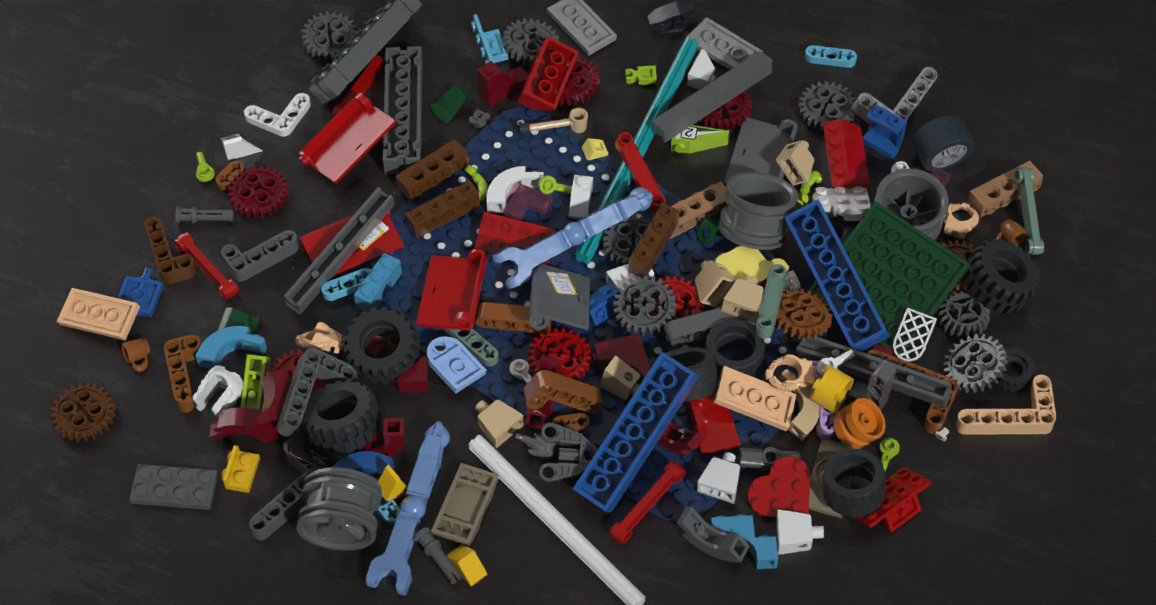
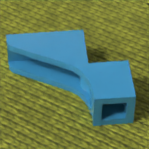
M739 514L732 517L719 515L711 518V526L726 533H739L750 546L748 551L754 557L756 569L777 568L778 551L776 536L762 535L755 538L752 515Z

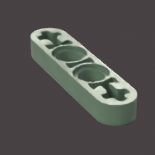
M443 328L450 336L460 341L484 365L490 367L498 363L499 355L497 349L473 328L466 330L468 335L464 337L458 335L461 330ZM480 342L482 345L479 348H473L471 344Z

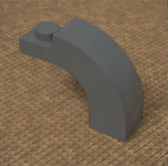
M686 507L677 522L685 531L683 534L685 539L701 551L715 558L741 563L750 547L739 533H726L710 526L693 507Z

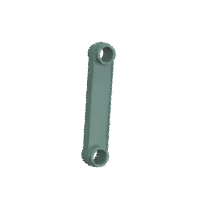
M1028 167L1015 170L1014 178L1015 182L1019 184L1024 227L1028 233L1024 244L1025 253L1030 255L1043 254L1044 241L1040 239L1032 185L1034 171Z
M780 264L773 265L769 271L757 319L756 334L764 339L771 337L774 331L786 281V268Z

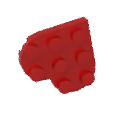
M792 456L776 460L771 467L770 474L755 479L749 488L748 501L752 509L759 515L767 517H777L778 510L809 514L810 473L806 463Z

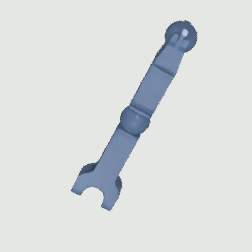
M635 188L628 197L613 201L577 222L568 223L563 230H559L522 250L516 247H506L495 253L492 259L495 263L507 260L514 263L515 272L505 281L508 289L517 287L529 280L532 269L535 266L572 246L580 245L584 242L585 238H590L629 218L637 211L648 209L652 203L653 196L645 188Z
M437 421L425 433V440L419 450L418 459L406 492V498L401 503L400 512L386 551L370 563L366 577L368 587L375 588L383 577L393 576L397 579V594L406 595L412 576L407 562L415 541L414 536L418 532L420 519L426 512L427 501L437 473L441 468L443 450L450 441L449 431L443 426L442 422Z

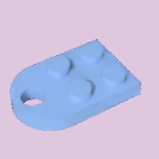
M446 336L436 338L427 348L426 359L428 364L455 394L486 374V369L455 338ZM443 346L445 350L438 351L435 347Z

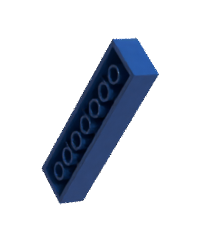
M819 199L785 216L784 218L851 349L862 352L889 338L890 335Z
M661 352L573 489L604 511L612 513L700 376Z

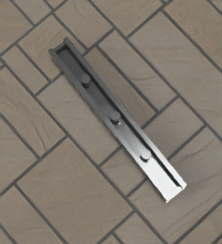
M762 51L749 57L652 120L653 134H658L662 137V141L666 143L772 73V59Z
M380 187L372 193L284 295L285 305L301 315L319 294L322 285L331 280L395 205L393 196L384 193Z
M809 335V339L803 336L796 350L798 357L820 361L823 358L830 357L835 359L851 348L817 336L814 339ZM851 349L855 356L838 365L837 369L846 374L869 381L870 376L883 359ZM892 363L896 368L891 387L892 390L946 408L952 393L950 382Z

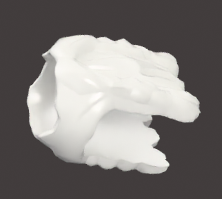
M219 365L214 366L205 378L201 380V385L193 395V400L197 404L196 408L202 411L218 388L226 389L212 408V412H214L217 418L220 411L233 408L237 399L241 397L243 390V380L235 372L225 370V367Z

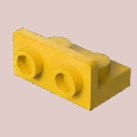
M234 445L232 452L228 453V465L226 469H223L221 476L226 489L250 492L260 460L259 454L242 452L238 446Z

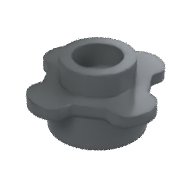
M476 109L473 111L472 117H469V122L473 123L475 127L481 128L486 125L490 115Z

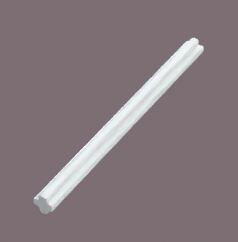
M477 435L475 439L470 441L469 449L493 473L498 474L499 479L626 605H642L645 602V596L484 437Z

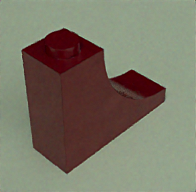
M489 61L477 69L479 97L491 107L522 88L529 74L521 66L511 71L502 72L492 61Z
M639 334L595 343L594 352H591L592 361L594 364L597 363L599 370L606 369L612 359L617 356L641 375L640 383L643 382L651 369Z
M278 367L272 368L267 371L266 376L261 378L264 389V403L259 415L245 424L248 432L278 422L292 381L287 368L279 370Z

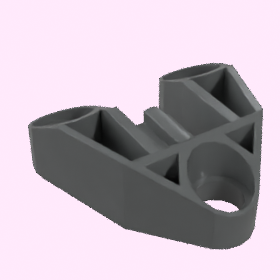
M547 423L541 430V436L544 441L558 445L578 446V449L559 448L558 460L578 462L577 464L546 463L539 469V477L546 483L576 477L591 462L585 459L584 452L592 450L596 454L598 450L582 434L554 423ZM553 427L556 430L555 437L548 438L545 435V429ZM545 467L552 468L554 471L553 477L545 478L542 473Z

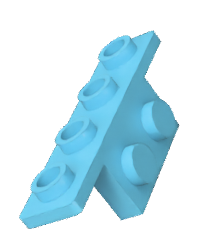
M477 14L473 15L474 22H471L473 32L477 33L476 41L482 47L480 48L482 58L487 60L485 64L489 61L495 64L496 62L508 60V53L506 54V49L503 48L504 43H502L499 29L483 33Z

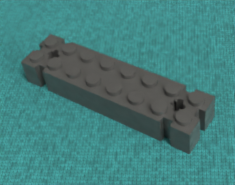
M387 0L385 2L386 5L376 11V16L370 18L364 24L366 27L363 30L360 29L354 35L355 38L344 45V50L338 52L332 58L334 61L331 64L328 63L322 69L323 72L311 80L312 85L308 88L309 91L322 104L337 97L345 89L346 85L358 75L410 19L412 14L423 5L419 0Z
M421 46L407 47V50H400V47L386 48L384 113L393 118L396 123L384 135L383 164L385 174H399L400 170H406L422 160L423 57Z

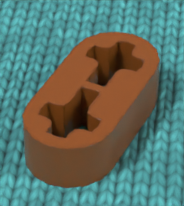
M239 160L229 163L217 175V187L222 191H227L228 187H231L230 181H235L234 176L240 177L239 171L246 173L244 163Z
M576 413L557 416L553 419L552 423L557 425L562 423L563 427L581 434L588 431L590 420L586 414ZM578 421H582L583 426H579ZM552 427V431L556 435V430Z

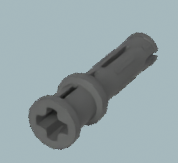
M176 206L175 218L176 223H180V221L196 223L198 220L233 221L234 212L233 209L209 210L198 209L197 207L180 208V206Z
M429 527L419 530L415 534L414 540L423 546L426 555L432 556L451 584L457 583L453 574L458 580L462 578V574L459 573L441 550L439 540L433 538Z

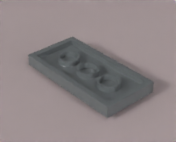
M138 464L129 500L131 504L211 510L218 472L217 470Z

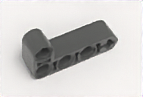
M286 230L243 254L233 244L225 245L221 249L224 265L234 279L245 281L295 254L299 249L296 233L292 230Z
M882 360L870 376L868 385L861 381H856L847 393L846 401L850 404L856 399L866 398L874 402L882 410L889 398L896 373L895 366L888 361Z

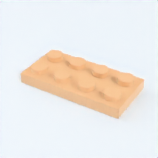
M72 288L57 319V323L79 330L126 340L140 305L135 302Z
M724 366L721 369L713 403L787 431L790 426L796 394L777 390V388H774V386L767 382Z

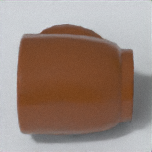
M1009 219L1000 226L1001 232L997 235L996 240L1001 239L1003 236L1006 241H1011L1015 246H1019L1026 240L1028 233L1020 224Z
M134 339L122 343L121 348L125 360L131 363L135 371H144L148 366L147 355L150 353L147 340ZM144 358V361L141 364H135V361Z

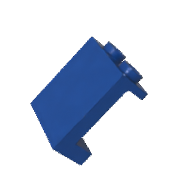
M875 104L866 116L870 123L868 132L863 136V144L893 159L902 149L907 121Z

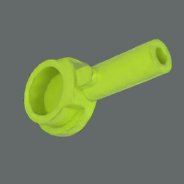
M198 152L196 156L199 166L196 177L202 182L210 181L215 175L214 170L206 163L203 152Z
M544 176L538 182L539 190L544 194H550L554 190L571 194L572 186L556 183L552 176Z
M886 438L880 443L879 449L882 453L880 462H882L885 471L889 460L897 455L900 449L899 443L893 438Z

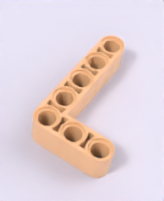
M1037 375L1033 379L1030 388L1032 409H964L958 414L955 423L956 430L964 435L1050 433L1056 421L1051 380L1045 375Z

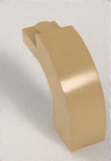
M786 369L778 381L784 383L786 380H797L798 376ZM799 387L794 391H790L796 394L799 413L790 423L788 430L801 441L812 431L820 415V405L810 400V396L814 391L812 387Z

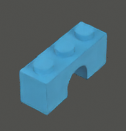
M383 253L354 294L356 308L368 313L371 312V308L379 307L382 302V293L385 286L393 287L402 274L400 260Z

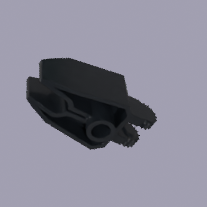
M674 1L655 9L648 16L651 31L665 33L684 29L686 22L697 18L696 5L693 3L681 5L680 2Z

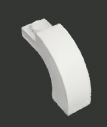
M519 166L500 173L488 188L487 212L506 213L508 197L517 190L539 189L538 182L544 177V172H526L525 166Z

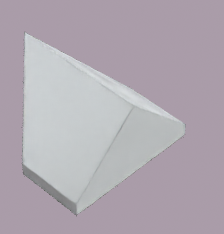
M239 134L221 138L228 161L263 151L242 139Z

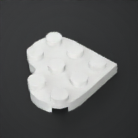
M817 187L812 197V202L819 199L825 212H833L834 216H843L846 221L862 220V216L866 215L871 206L867 188L854 187L852 189Z

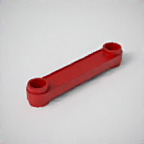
M378 55L371 59L367 68L341 104L334 107L332 112L333 118L359 92L363 95L378 74L384 72L386 59Z
M623 132L616 139V149L623 158L637 187L645 188L652 194V203L648 209L650 212L656 213L661 204L666 203L665 197L657 186L632 135Z
M189 233L181 234L174 240L177 249L181 253L185 251L186 254L192 256L199 268L218 287L220 295L225 300L230 299L239 292L233 280H227L195 246V242Z
M674 461L667 464L663 470V476L625 519L613 525L609 534L614 540L621 544L628 541L632 535V529L674 482L678 483L684 477L686 471L681 465Z

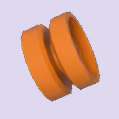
M866 398L856 399L849 405L839 409L835 413L833 420L838 438L843 444L854 449L862 448L880 438L884 434L886 427L885 418L879 407Z

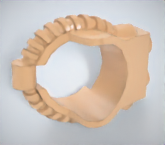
M964 202L962 204L950 203L944 218L945 220L943 221L945 224L943 233L965 240L967 233L979 222L977 211L970 207V204ZM962 209L968 211L967 213L972 218L966 221H959L954 218L952 212Z
M318 322L313 331L298 335L295 343L306 350L316 348L322 352L324 350L330 352L331 347H335L334 353H339L343 348L344 338H342L343 335L333 330L325 323Z
M785 355L774 360L770 364L769 369L765 370L766 379L769 380L774 388L780 391L790 392L799 387L811 388L812 384L815 383V377H813L815 365L806 358L799 359L794 355ZM780 365H789L797 369L799 378L797 380H786L782 383L775 376L773 377V372Z

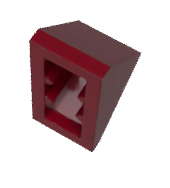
M425 355L396 379L397 388L400 392L428 391L429 366Z

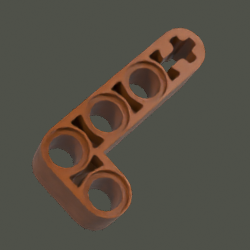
M483 302L478 305L475 323L483 328L547 333V330L551 328L552 320L549 321L546 328L537 330L529 324V306Z
M197 335L171 339L164 345L174 398L178 409L184 413L192 411L195 407L186 362L196 360V354L202 344Z
M548 370L536 373L524 387L526 405L529 409H539L549 399L592 414L599 413L604 409L602 394L599 388Z

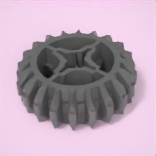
M962 290L958 294L953 291L937 310V318L940 321V326H944V332L950 331V336L956 334L958 339L961 336L967 339V336L970 335L974 339L975 334L980 335L987 328L990 320V309H987L982 302L979 303L974 295H970L969 291L966 294Z

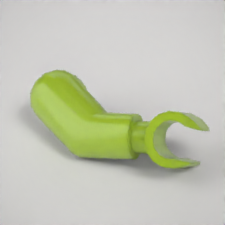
M468 165L464 170L473 177L474 182L478 185L479 197L483 201L487 196L488 184L479 173H476L478 171L477 168Z
M812 171L809 181L801 184L797 200L800 204L803 205V202L807 204V194L810 191V187L814 182L819 183L823 180L822 174L818 171Z

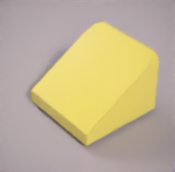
M588 138L582 145V150L587 160L608 155L603 140Z

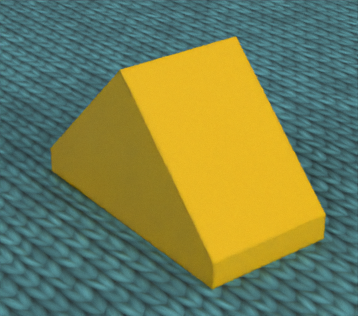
M387 465L378 481L382 487V496L386 501L406 496L408 487L390 465Z
M461 544L446 555L470 586H473L487 575L475 551Z

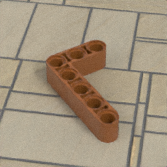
M877 350L868 351L867 354L951 383L952 393L946 408L931 403L924 423V428L928 433L935 434L936 431L940 432L955 400L958 383L952 378Z

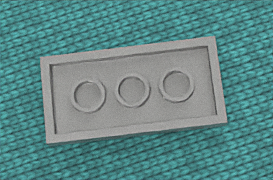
M561 0L547 8V13L588 56L617 40V35L583 0Z
M707 17L686 37H689L691 40H697L699 43L698 51L705 50L709 58L729 70L757 52L762 51Z

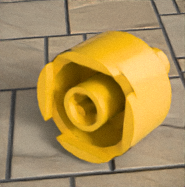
M827 365L822 375L824 376L822 379L818 378L812 387L814 391L810 396V400L834 413L847 396L845 395L847 390L850 391L854 379L833 366Z

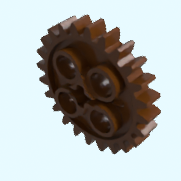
M87 382L85 387L81 383H79L78 388L71 385V391L64 389L65 395L58 394L59 401L53 400L55 407L50 408L52 412L50 414L52 425L56 432L61 434L62 438L67 436L69 441L75 437L77 442L81 438H84L85 442H87L89 436L95 439V434L97 433L102 436L101 430H109L107 424H113L112 417H116L113 397H111L109 391H105L103 386L98 388L96 383L93 387L90 386L89 382ZM74 401H76V402L79 404V406H80V408L82 409V411H81V410L79 411V409H78L77 405L74 403ZM84 413L88 415L89 419H90L93 423H90V422L87 420V418H86V416L84 415Z

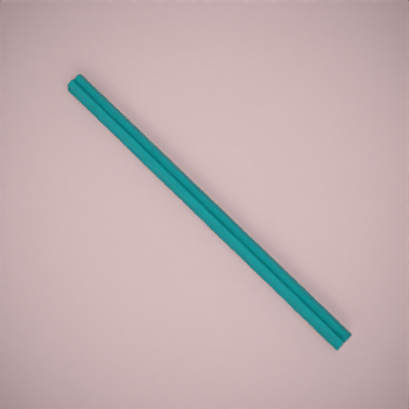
M685 38L634 138V142L642 157L654 136L651 121L667 111L698 49L699 43L695 39ZM624 160L598 210L613 201L623 198L633 178ZM605 230L590 238H585L575 253L576 260L579 262L583 261L585 264L590 263Z

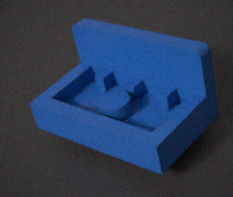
M608 284L600 287L598 291L589 296V316L596 326L614 314V296L619 294L618 289Z

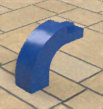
M362 451L342 458L332 468L356 470L376 477L379 480L385 467L390 465L394 469V464L391 457L382 453Z

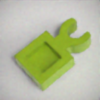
M639 66L637 71L633 69L625 70V76H631L626 77V83L628 84L639 81V85L657 84L655 66Z

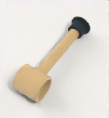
M575 108L571 110L568 119L535 124L519 122L520 136L529 134L530 131L569 126L576 133H583L587 128L588 113L582 108Z

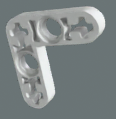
M305 93L297 94L280 116L258 106H248L244 110L245 119L248 123L279 136H287L310 108V97ZM291 112L297 113L295 117L288 116ZM268 118L273 120L271 123L263 122L265 119Z

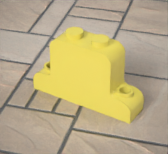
M738 245L733 250L720 254L716 259V262L724 265L736 280L742 279L746 281L748 276H754L758 279L757 285L762 286L768 279L771 267L775 264L783 265L786 268V278H788L789 266L783 259L777 258L767 261L758 249ZM723 297L722 301L719 303L721 307L723 305L725 297Z

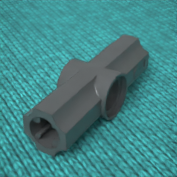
M768 447L765 450L740 448L738 464L740 467H754L770 471L776 460L788 456L801 460V455L799 452L778 451L773 447ZM765 457H770L773 462H769Z

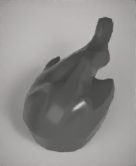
M518 433L515 435L517 439L533 448L529 449L528 452L537 459L550 460L558 452L557 444L544 441L540 434H534L536 438Z

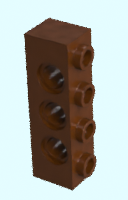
M453 139L396 175L397 188L410 201L415 197H419L423 192L435 187L445 178H449L453 173L465 168L469 164L468 151L456 139Z
M469 180L405 213L407 228L418 239L479 207V192Z
M663 203L661 204L629 258V273L641 278L649 275L678 225V209Z

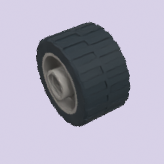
M956 115L942 116L926 123L912 138V145L923 168L931 172L958 165L972 153L975 147L974 141L962 118Z

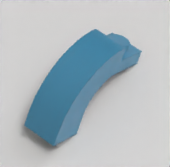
M231 326L220 329L206 338L196 354L198 366L212 369L214 366L220 365L221 360L226 354L239 349L265 354L267 350L265 338L257 334L251 335L250 328L246 326Z

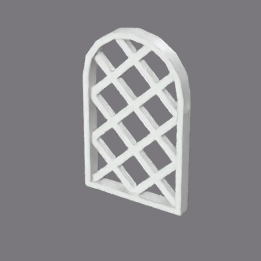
M907 308L894 339L893 348L897 357L908 362L920 358L926 349L937 319ZM911 312L918 314V316L913 317ZM909 313L911 319L905 321L906 316ZM921 317L923 324L917 326L914 320ZM924 317H927L932 320L926 322ZM912 321L914 328L908 330L905 324ZM933 322L932 327L929 330L927 325ZM902 326H904L906 331L900 333ZM925 326L927 333L921 335L918 328ZM916 330L918 336L912 339L909 332ZM907 334L910 340L902 342L900 336ZM928 335V337H927V339H926V341H925V343H924L922 337ZM897 338L901 343L899 345H896ZM920 338L922 345L915 347L913 341ZM911 342L914 349L906 351L904 345ZM902 346L904 353L899 355L896 352V348ZM923 348L921 353L918 354L917 350ZM915 351L917 357L910 359L908 354Z

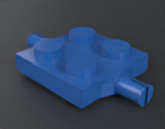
M148 267L145 268L141 277L126 276L117 297L118 299L138 303L140 308L137 316H153L164 287L163 282L150 279L153 270Z

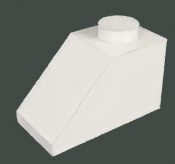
M703 49L688 73L687 83L688 86L699 90L716 80V76H714L715 68Z
M574 175L569 218L582 219L589 214L593 193V177Z

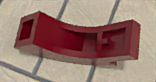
M542 356L539 371L548 370L562 375V361ZM549 399L539 409L533 410L528 408L525 425L542 429L548 423L556 401Z
M230 408L220 411L219 417L212 420L209 437L213 440H218L231 434H247L267 443L279 438L280 433L277 430V423L248 432L245 424L257 417L261 411L250 408Z
M404 418L384 419L383 430L377 433L375 437L373 436L370 443L364 444L363 448L359 450L357 448L352 453L346 452L347 456L362 451L378 452L389 457L396 454L403 448L405 443Z
M670 422L657 444L674 454L686 456L690 450H694L699 446V441L704 435L700 430H683Z

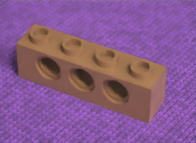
M1028 161L971 190L967 202L977 211L980 217L986 214L990 215L996 209L1005 207L1016 199H1021L1019 184L1015 182L1014 178L1016 169L1027 167L1033 169V192L1041 187L1043 175L1031 161Z
M722 182L712 184L707 189L696 192L691 197L680 200L671 206L679 210V222L670 239L701 224L704 218H711L721 214L722 209L728 205L724 197L726 187Z

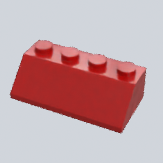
M547 36L539 48L517 102L532 110H555L579 51Z
M842 119L823 122L833 189L835 187H843L845 189H852L854 187L869 188L870 181L861 127Z

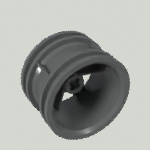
M918 169L897 170L887 175L880 182L875 196V202L877 201L937 241L948 209L949 199L945 187L936 177ZM906 198V205L899 207L894 199ZM919 203H922L929 211L919 213L916 207Z
M746 172L732 176L727 182L724 196L728 205L722 209L719 220V229L723 236L735 244L751 249L770 250L785 245L789 240L791 229L784 217L795 212L798 200L796 189L787 181L769 174Z
M323 468L309 473L304 479L302 498L307 505L299 512L297 522L298 534L311 544L332 550H357L371 545L376 538L377 519L373 513L380 507L381 485L373 477L352 469Z

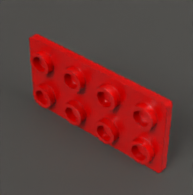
M484 212L475 248L492 253H497L506 247H516L522 250L555 233L556 230ZM549 259L541 264L548 265Z
M716 391L706 398L686 402L694 430H700L704 435L699 441L702 455L741 446L730 409L713 403Z
M903 467L885 480V497L879 508L869 515L852 518L869 528L883 519L886 530L893 532L921 511L917 494L929 486L931 482L924 476Z

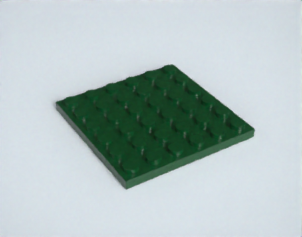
M877 201L843 244L849 259L890 335L889 338L878 344L893 350L894 339L907 308L933 317L970 268L968 262ZM816 280L809 289L811 295L818 294V299L824 298L823 303H828ZM911 312L913 317L918 316V314ZM909 313L907 314L905 321L911 319ZM921 317L914 320L917 326L923 324ZM924 317L926 322L930 321L929 318ZM912 321L905 324L908 330L914 328ZM902 326L900 333L906 331L904 326ZM923 326V327H921V328H918V330H919L920 333H921V331L924 329L925 326ZM916 330L909 332L912 339L918 336ZM907 334L900 336L902 342L910 340ZM897 338L896 345H899L901 343ZM911 342L904 345L906 351L912 345ZM902 346L896 348V352L899 355L904 353Z

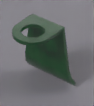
M455 84L438 101L431 104L430 109L440 121L448 124L454 118L465 99L473 100L474 98L467 90Z
M721 214L717 217L704 218L697 231L698 239L701 242H711L717 231H720L719 220ZM704 228L710 230V236L707 239L702 236Z
M226 307L220 318L217 331L231 326H246L250 328L251 335H254L260 321L261 312H258L257 317L240 310Z

